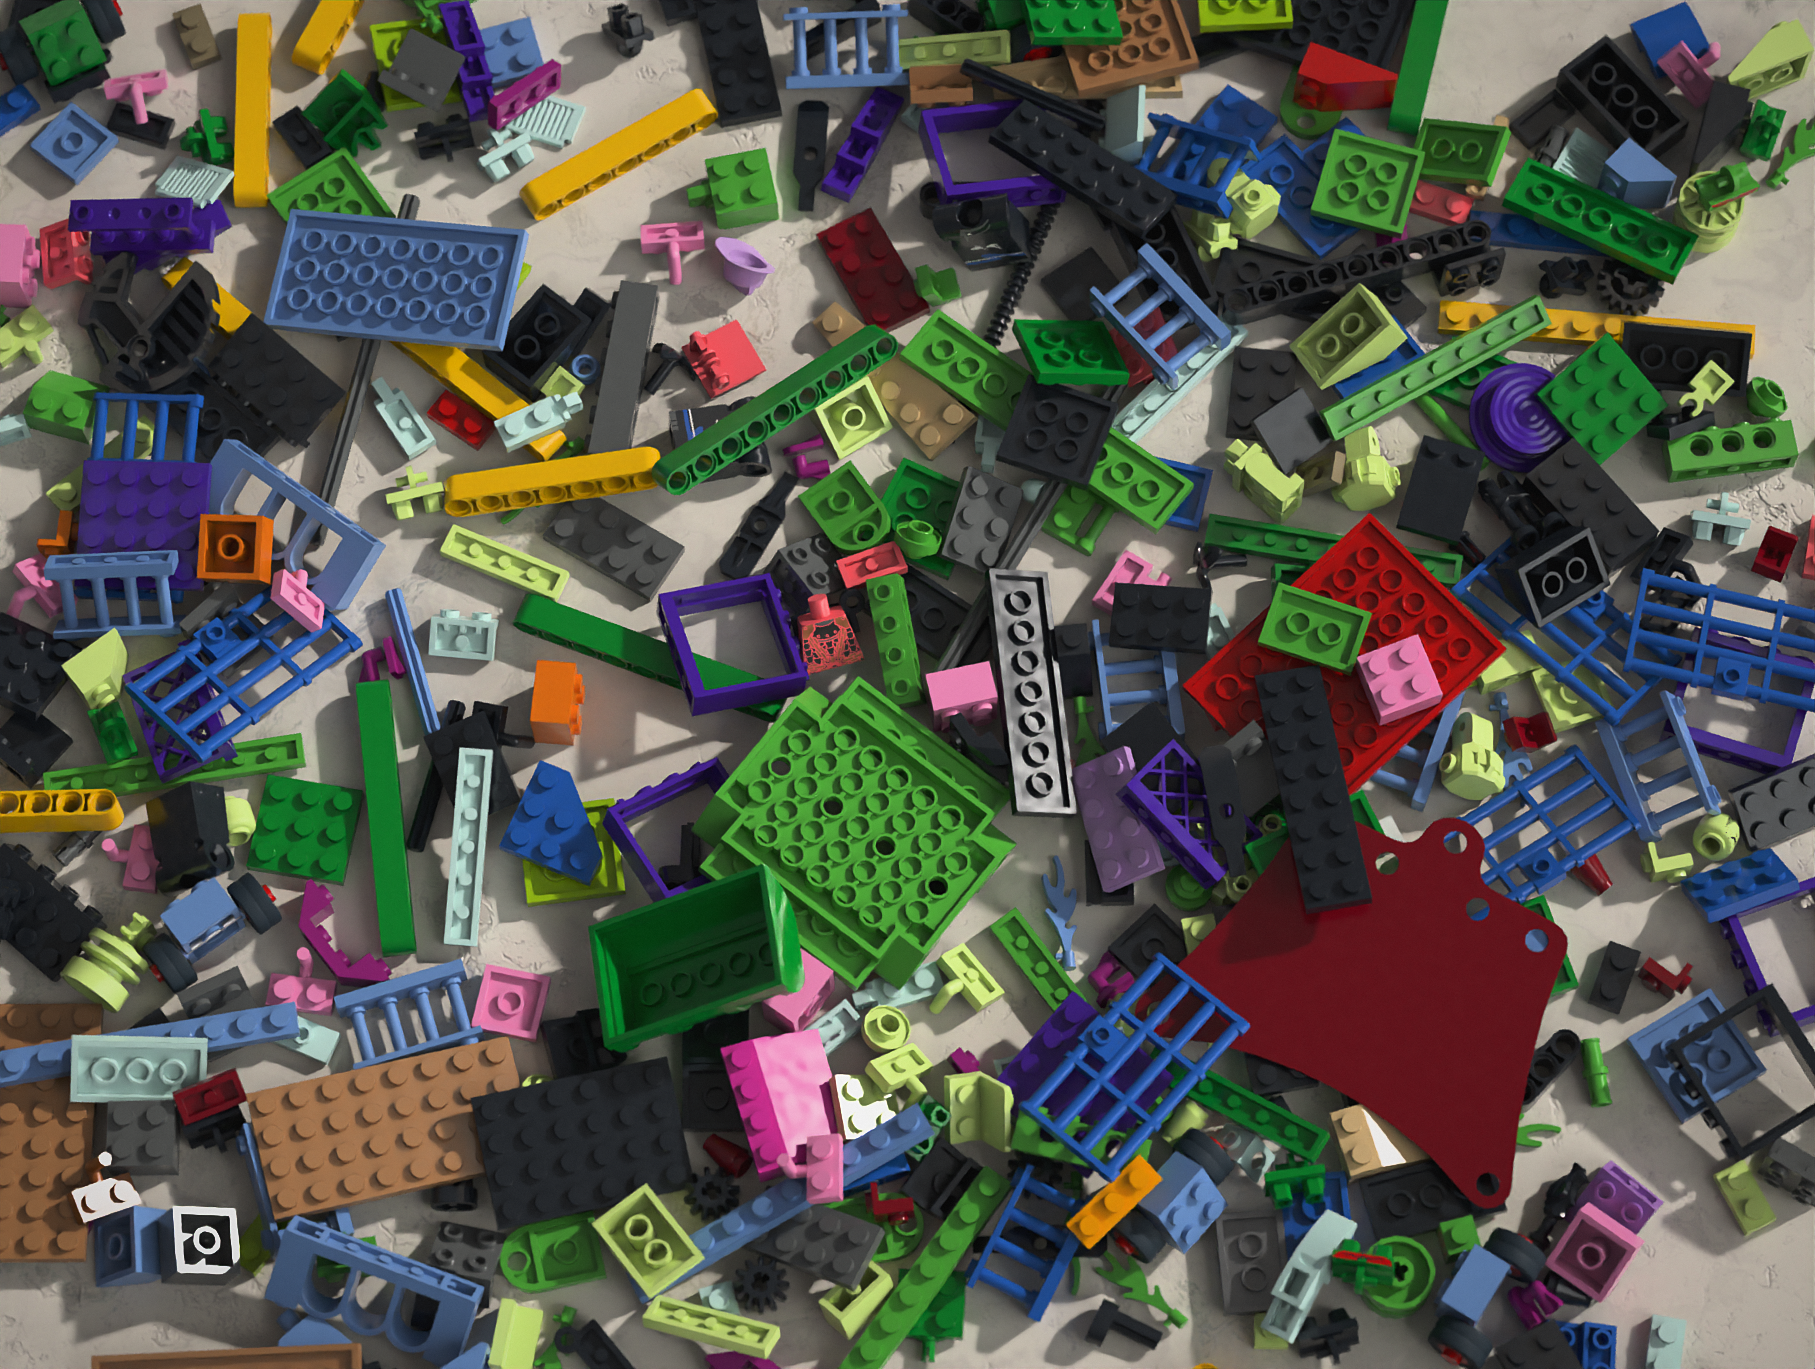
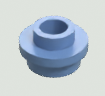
M580 355L571 362L569 373L587 386L596 382L597 376L601 374V367L596 358L590 355ZM583 368L591 370L587 375L580 374V370Z

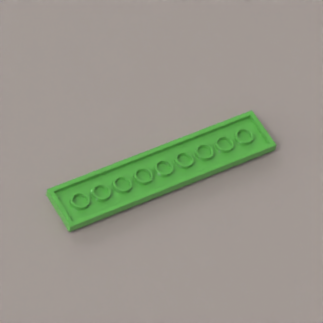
M939 309L935 311L902 350L899 358L1005 432L1028 374L1033 375V373ZM1111 427L1088 489L1156 535L1193 490L1194 483Z

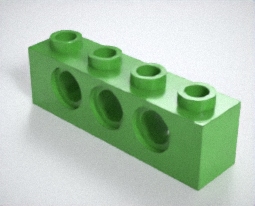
M1779 418L1768 419L1762 424L1750 425L1748 422H1741L1733 425L1731 428L1719 429L1716 426L1706 427L1700 430V432H1693L1671 441L1664 440L1661 448L1668 483L1794 467L1799 455L1792 421H1781ZM1754 441L1764 442L1767 448L1757 447ZM1731 445L1736 449V452H1727L1722 446ZM1691 449H1700L1705 455L1696 456L1691 452Z
M895 573L867 579L866 586L887 698L901 709L927 704L904 578Z
M1040 1106L1037 1109L1052 1122L1057 1118L1047 1115V1108ZM1019 1110L1011 1144L1012 1150L1092 1169L1059 1141L1056 1140L1052 1143L1044 1142L1040 1138L1042 1127ZM1076 1116L1064 1132L1073 1139L1080 1132L1088 1134L1099 1121L1094 1120L1092 1126L1080 1123L1081 1117ZM1112 1127L1090 1153L1106 1165L1111 1159L1105 1152L1106 1145L1113 1140H1118L1124 1145L1136 1129L1127 1128L1125 1134L1113 1131ZM1146 1139L1120 1168L1119 1172L1139 1154L1147 1162L1152 1140Z

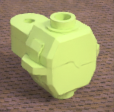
M1218 158L1211 163L1207 170L1208 188L1216 184L1229 161L1228 158ZM1238 168L1225 191L1226 198L1233 207V211L1227 220L1231 222V234H1239L1242 238L1251 239L1273 223L1278 215L1281 196L1271 185H1264L1259 180L1249 179Z
M1371 426L1358 429L1346 435L1345 474L1342 483L1331 488L1334 500L1342 502L1351 511H1366L1386 505L1397 497L1396 486L1401 485V478L1397 467H1390L1384 457L1380 456L1378 438Z
M1470 712L1462 713L1455 721L1452 730V751L1444 754L1439 763L1441 783L1449 792L1465 799L1481 801L1489 795L1500 793L1505 785L1503 761L1493 751V725L1489 720Z

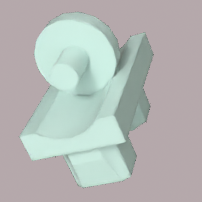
M490 127L487 129L489 139L482 142L481 145L485 151L494 146L496 149L479 158V162L476 165L480 172L485 170L494 182L501 180L510 173L502 159L512 155L519 168L524 167L535 159L529 146L530 136L525 132L504 144L503 141L512 137L510 130L507 128L498 133V131Z
M1721 492L1719 500L1707 499L1706 508L1716 509L1717 514L1693 510L1690 513L1689 519L1693 521V539L1710 541L1713 525L1725 526L1722 543L1733 546H1740L1745 530L1750 529L1751 520L1725 515L1726 511L1738 513L1739 504L1728 502V492Z

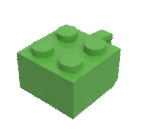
M766 148L705 159L707 180L701 181V185L686 189L689 207L706 206V209H714L719 229L725 230L779 219L778 202Z

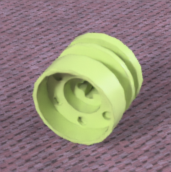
M1715 171L1696 173L1687 179L1680 189L1677 203L1674 207L1671 223L1699 236L1692 251L1710 253L1719 251L1727 246L1734 237L1743 214L1744 198L1734 200L1709 212L1704 209L1699 201V194L1693 185L1696 180L1716 173Z
M94 927L88 936L96 945L87 941H83L80 945L82 950L90 957L88 961L78 956H72L60 975L83 996L95 1004H102L104 1009L116 1014L130 996L120 983L123 980L132 985H138L140 979L133 971L144 975L149 970V964L130 944L116 935Z

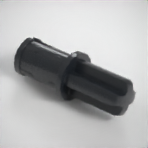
M1462 530L1458 546L1449 544L1448 548L1451 551L1455 550L1459 555H1463V560L1472 569H1475L1485 560L1486 556L1469 538L1470 533Z

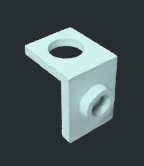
M1229 1123L1224 1125L1215 1138L1222 1145L1232 1162L1238 1164L1255 1183L1259 1182L1276 1158L1257 1135ZM1257 1152H1261L1263 1156L1262 1163L1257 1169L1253 1170L1251 1160Z

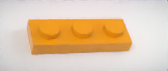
M1139 1154L1120 1172V1175L1112 1184L1108 1183L1065 1225L1090 1249L1163 1179Z

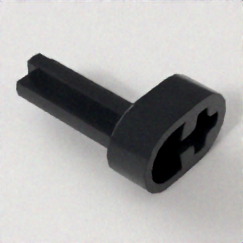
M693 822L681 825L680 865H666L658 870V875L669 891L703 875L698 871L700 838L691 831L694 826Z
M473 1179L453 1183V1186L435 1187L431 1190V1208L433 1210L441 1212L473 1211L478 1207V1190L473 1187Z
M1104 1298L1084 1341L1100 1348L1108 1330L1111 1329L1155 1351L1163 1332L1118 1311L1119 1305Z

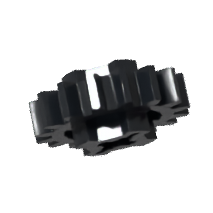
M1613 257L1612 261L1605 259L1602 266L1603 269H1599L1597 275L1599 281L1597 282L1596 290L1603 291L1600 295L1601 302L1610 301L1609 311L1617 307L1621 315H1624L1625 311H1630L1631 315L1636 316L1638 310H1641L1646 315L1649 312L1650 306L1654 308L1658 306L1659 298L1663 297L1665 288L1662 287L1665 281ZM1628 281L1633 282L1634 285H1629L1627 283Z

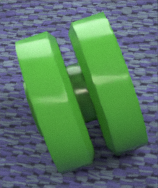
M1401 1236L1383 1238L1371 1246L1366 1254L1372 1255L1374 1246L1378 1244L1391 1246L1392 1258H1394V1275H1398L1401 1281H1398L1396 1277L1394 1278L1393 1286L1377 1284V1288L1364 1286L1363 1294L1360 1295L1361 1299L1371 1311L1381 1317L1400 1319L1412 1316L1424 1306L1434 1286L1436 1270L1433 1259L1423 1245L1411 1238Z

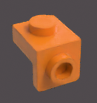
M60 510L56 540L37 539L36 546L46 559H48L49 555L74 554L75 541H78L79 522L73 511Z

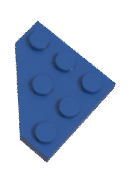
M540 760L499 844V848L502 851L590 886L603 859V855L569 771Z

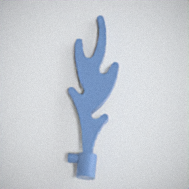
M1499 692L1493 695L1495 704L1489 705V711L1499 712L1500 733L1495 752L1498 755L1501 751L1505 752L1503 758V776L1505 777L1503 791L1509 788V777H1513L1515 781L1524 779L1518 765H1522L1527 772H1531L1532 765L1526 753L1512 752V749L1505 741V729L1502 721L1510 718L1507 712L1509 706L1506 693ZM1521 799V801H1520V807H1521V808H1524V807L1526 806V804H1525V802Z
M1054 856L1052 861L1057 875L1056 887L1050 884L1047 874H1043L1041 877L1045 896L1054 912L1047 908L1044 914L1053 925L1063 951L1062 953H1055L1054 958L1062 960L1064 971H1073L1076 969L1074 952L1071 951V942L1077 926L1073 925L1070 929H1067L1065 924L1074 912L1077 895L1074 888L1071 890L1069 897L1063 895L1064 872L1059 857Z

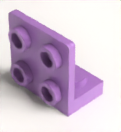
M1610 1160L1597 1173L1575 1202V1207H1571L1564 1219L1571 1224L1578 1211L1589 1202L1637 1235L1664 1202Z

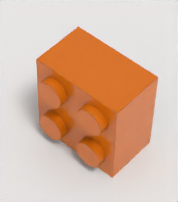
M200 514L197 578L215 583H225L227 581L228 583L270 584L274 520L256 515Z
M537 660L530 724L535 743L574 746L575 735L581 734L582 716H579L580 707L578 704L584 705L585 685H583V674H578L576 663Z

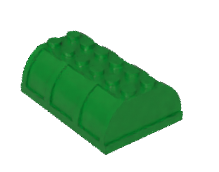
M764 863L588 926L604 1046L609 1050L627 1052L636 1049L640 1043L666 1034L676 1035L691 1029L694 1024L726 1013L733 1015L748 1010L752 1004L778 995L788 996L802 989L805 981L794 911L783 888L770 872V868Z

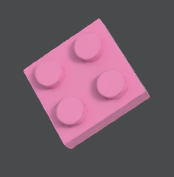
M486 964L471 1028L481 1025L485 1033L536 1043L552 981L551 977Z

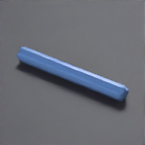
M400 588L388 590L385 593L424 735L426 736L440 730L441 727L403 593Z

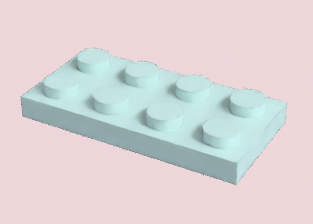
M72 1035L70 1102L108 1103V1101L174 1100L172 1092L206 1079L208 1038Z

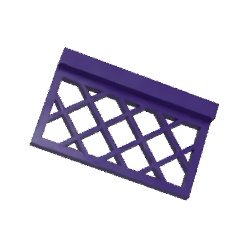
M190 639L178 643V646H186L192 641ZM176 651L122 675L125 684L129 682L134 683V681L140 679L175 654ZM198 652L194 656L203 663L200 652ZM185 662L181 665V669L175 679L165 676L143 693L151 701L157 703L162 698L153 694L160 681L172 685L168 692L169 694L185 683L183 682L184 678L188 681L197 672ZM208 683L190 694L185 705L178 703L172 707L181 710L175 723L176 725L187 718L189 713H194L216 697L213 688ZM131 698L158 776L163 784L221 757L226 762L238 757L232 739L211 753L212 756L202 764L191 756L186 749L183 751L172 747L176 740L172 735H169L165 745L155 742L154 737L159 727L162 726L154 718L146 716L145 710ZM221 709L198 725L195 731L191 730L187 735L197 743L199 739L206 741L224 728L226 722ZM169 753L181 756L177 766L165 771L163 764Z
M1172 739L1115 795L1195 880L1207 890L1226 874L1228 864L1226 862L1221 867L1212 858V847L1222 846L1218 841L1211 840V819L1201 768ZM1170 751L1180 760V771L1165 770V755ZM1158 763V769H1152ZM1145 775L1158 776L1159 791H1149L1140 780ZM1165 776L1180 777L1181 793L1166 792ZM1187 778L1198 779L1202 784L1203 795L1188 794ZM1166 799L1181 800L1182 816L1172 815L1166 809ZM1188 800L1203 801L1204 817L1188 816ZM1224 804L1222 806L1225 808V817H1228L1231 814V808ZM1245 815L1246 829L1251 838L1246 843H1242L1243 855L1246 853L1243 848L1245 845L1260 839L1264 835ZM1189 823L1204 824V840L1194 839L1189 833Z

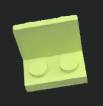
M981 1071L944 1076V1109L952 1116L945 1126V1140L950 1144L982 1140L1003 1153L1010 1152L1011 1141L1014 1135L1011 1124V1108L1013 1107L1014 1100L1010 1087Z

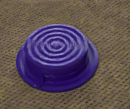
M1509 364L1488 374L1475 389L1469 406L1471 434L1480 451L1486 452L1485 456L1497 466L1512 472L1529 473L1571 440L1534 396L1536 392L1555 377L1553 373L1533 364Z

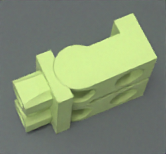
M1236 439L1225 450L1224 455L1227 460L1224 463L1223 469L1233 476L1232 487L1238 493L1243 489L1244 494L1250 501L1278 525H1282L1302 505L1304 480L1296 473L1290 478L1286 477L1273 466L1271 458L1262 453L1263 448L1257 443L1248 448L1239 439Z

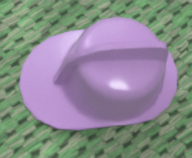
M719 237L715 240L717 250L724 257V278L744 295H751L755 288H759L763 284L767 274L775 272V268L767 263L761 254L747 243L730 237Z

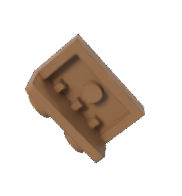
M962 64L911 66L909 68L911 104H917L918 108H932L936 106V103L948 102V106L951 107L965 106L967 101H973L972 78L960 73Z

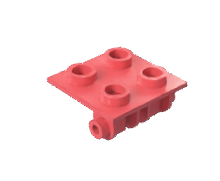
M1157 307L1133 327L1144 340L1166 324L1160 308ZM1115 328L1110 330L1109 334L1130 373L1128 386L1131 388L1143 381L1144 385L1150 384L1155 379L1151 372L1152 367ZM1172 336L1154 349L1165 362L1178 353Z
M737 319L706 335H701L700 331L694 332L689 336L690 342L681 347L711 399L766 371Z

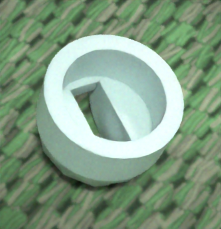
M1036 478L1025 481L1021 486V489H1023V499L1034 505L1046 482Z

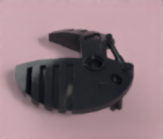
M124 251L102 268V271L106 272L103 276H96L90 285L94 289L92 292L86 291L78 315V325L87 331L93 345L94 355L101 369L99 378L102 383L121 393L154 394L167 390L183 381L198 367L193 360L196 355L202 360L207 355L208 351L203 344L205 340L213 344L216 336L210 329L211 322L218 327L220 321L219 313L213 308V300L220 305L219 290L212 273L202 264L195 261L150 316L144 320L128 302L139 257L134 253ZM95 329H101L118 348V352L110 362L104 348L101 347Z

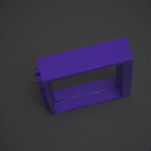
M1024 100L921 110L918 133L940 205L954 203L952 200L959 202L1007 193L1009 201L1017 208L1065 202L1067 192L1041 175L953 185L938 134L997 127Z
M770 573L658 594L656 614L692 717L799 696L805 691L806 681L810 680L807 673L808 665L806 662L801 661L798 637L792 636L789 612L787 610L783 611L781 606V590L774 586ZM761 601L787 675L705 690L680 616Z
M1694 627L1689 641L1698 642L1701 628ZM1708 629L1706 645L1767 658L1769 646L1760 647L1750 644V641L1743 637L1734 636L1731 638L1719 634L1717 630ZM1776 648L1774 660L1815 669V663L1811 659L1804 656L1792 657L1783 654ZM1685 653L1681 669L1692 671L1695 655ZM1804 680L1800 696L1811 698L1815 683ZM1677 681L1673 695L1675 697L1679 696L1683 701L1688 683ZM1796 709L1783 755L1688 725L1687 727L1698 754L1755 772L1768 774L1792 763L1807 711ZM1669 718L1665 720L1659 742L1676 735Z
M718 757L701 764L698 761L689 768V771L680 775L673 773L666 777L661 784L653 788L650 785L643 787L634 797L628 800L618 799L615 805L607 808L602 824L653 903L712 881L701 875L669 891L625 823L707 783L713 793L716 794L730 777Z
M1815 877L1799 882L1800 890L1718 921L1721 937L1724 940L1728 939L1732 951H1730L1732 963L1737 970L1741 969L1745 978L1743 986L1747 997L1767 986V983L1738 918L1815 892ZM1758 1002L1756 1004L1758 1011H1756L1758 1022L1762 1023L1764 1029H1767L1770 1038L1780 1035L1764 1007ZM1815 1005L1791 1013L1799 1027L1815 1022Z

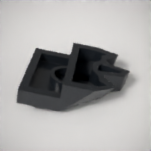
M961 712L951 717L950 731L948 732L950 742L948 744L996 781L1008 787L1006 765L1010 763V760L991 731L989 730L978 737Z
M599 1008L576 1011L572 1017L542 1021L540 1025L554 1080L618 1067L628 1058L625 1052L609 1050L604 1046Z
M939 1137L929 1153L925 1155L921 1163L916 1166L900 1187L899 1191L907 1197H913V1201L926 1213L945 1222L984 1167L971 1157L967 1158L944 1138Z

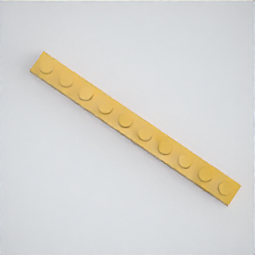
M1440 300L1437 334L1459 336L1513 306ZM1546 309L1552 324L1521 340L1590 346L1600 336L1608 332L1619 345L1621 320L1748 331L1752 333L1750 359H1753L1755 325Z

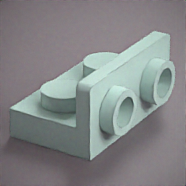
M440 609V614H435L431 617L428 655L494 660L496 628L499 626V619H491V613L472 612V617L459 616V610Z

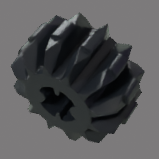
M1019 1151L1014 1153L1017 1160H1008L1007 1166L1013 1170L1007 1173V1180L1009 1181L1012 1180L1018 1167L1025 1169L1026 1165L1029 1164L1034 1166V1170H1036V1167L1041 1168V1176L1036 1177V1174H1034L1032 1178L1054 1189L1053 1184L1062 1183L1063 1177L1058 1174V1172L1063 1170V1163L1054 1162L1055 1160L1028 1153L1025 1154ZM1025 1189L1024 1199L1029 1200L1031 1192ZM1036 1195L1038 1200H1043V1198Z
M709 1166L704 1167V1177L694 1172L692 1178L696 1184L686 1183L684 1186L685 1191L690 1193L684 1197V1202L686 1205H693L689 1210L690 1214L696 1216L701 1213V1222L703 1223L708 1221L710 1215H713L715 1221L720 1218V1213L723 1212L725 1215L732 1211L729 1206L738 1207L740 1204V1200L735 1197V1195L741 1192L740 1186L732 1185L735 1180L733 1174L723 1177L722 1167H718L715 1175H713ZM711 1189L715 1190L717 1199L710 1201L707 1192Z
M759 1256L757 1266H753L752 1262L748 1259L745 1261L747 1272L742 1269L735 1271V1275L740 1280L732 1282V1288L740 1291L735 1296L737 1303L746 1301L745 1311L750 1312L757 1305L758 1314L763 1315L765 1305H768L770 1310L775 1312L777 1305L774 1300L780 1302L787 1300L786 1295L782 1291L788 1290L790 1283L782 1280L787 1275V1272L784 1268L776 1270L777 1261L775 1259H772L767 1266H764V1257ZM760 1279L763 1284L765 1280L768 1281L766 1283L767 1289L760 1292L759 1288L754 1290L756 1288L755 1282Z

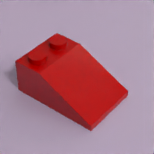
M1311 42L1297 73L1293 102L1298 103L1304 109H1315L1320 112L1390 108L1394 98L1398 74Z

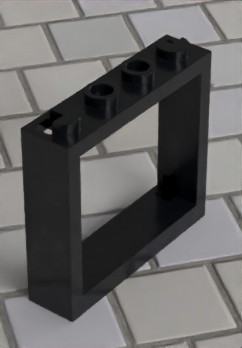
M1772 983L1665 1047L1668 1052L1665 1058L1674 1072L1679 1071L1686 1081L1683 1087L1692 1101L1697 1100L1704 1110L1701 1112L1704 1122L1710 1130L1716 1129L1722 1139L1719 1141L1722 1151L1729 1159L1733 1157L1735 1162L1747 1158L1814 1117L1815 1103L1746 1145L1741 1146L1681 1049L1760 1002L1815 1089V1051Z

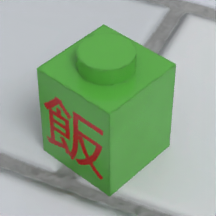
M1472 1215L1439 1223L1436 1236L1445 1265L1457 1262L1464 1249L1471 1252L1475 1244L1481 1247Z

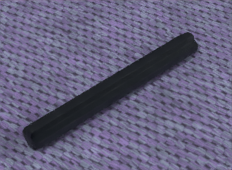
M966 58L961 65L960 73L1021 100L1026 99L1035 106L1087 128L1100 132L1105 124L1106 118L1101 114Z
M450 700L448 702L440 729L463 719L466 710L463 702L457 700ZM431 759L406 843L409 850L422 853L425 849L443 788V782L433 759Z

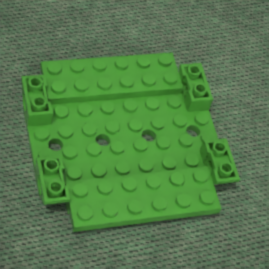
M859 676L834 703L830 702L811 686L796 697L716 792L691 829L695 835L714 848L698 870L712 882L763 863L768 866L772 875L783 888L794 911L800 949H803L832 969L834 976L855 992L873 969L875 973L900 991L939 943L943 933L975 893H979L1017 845L1016 842L991 824L1009 802V790ZM776 761L785 762L789 767V772L785 775H778L773 772L771 765ZM827 801H835L841 806V812L837 815H830L824 810L823 805ZM888 841L892 844L894 852L890 855H882L877 851L876 843ZM931 881H940L945 885L946 892L942 895H935L929 890L928 884Z

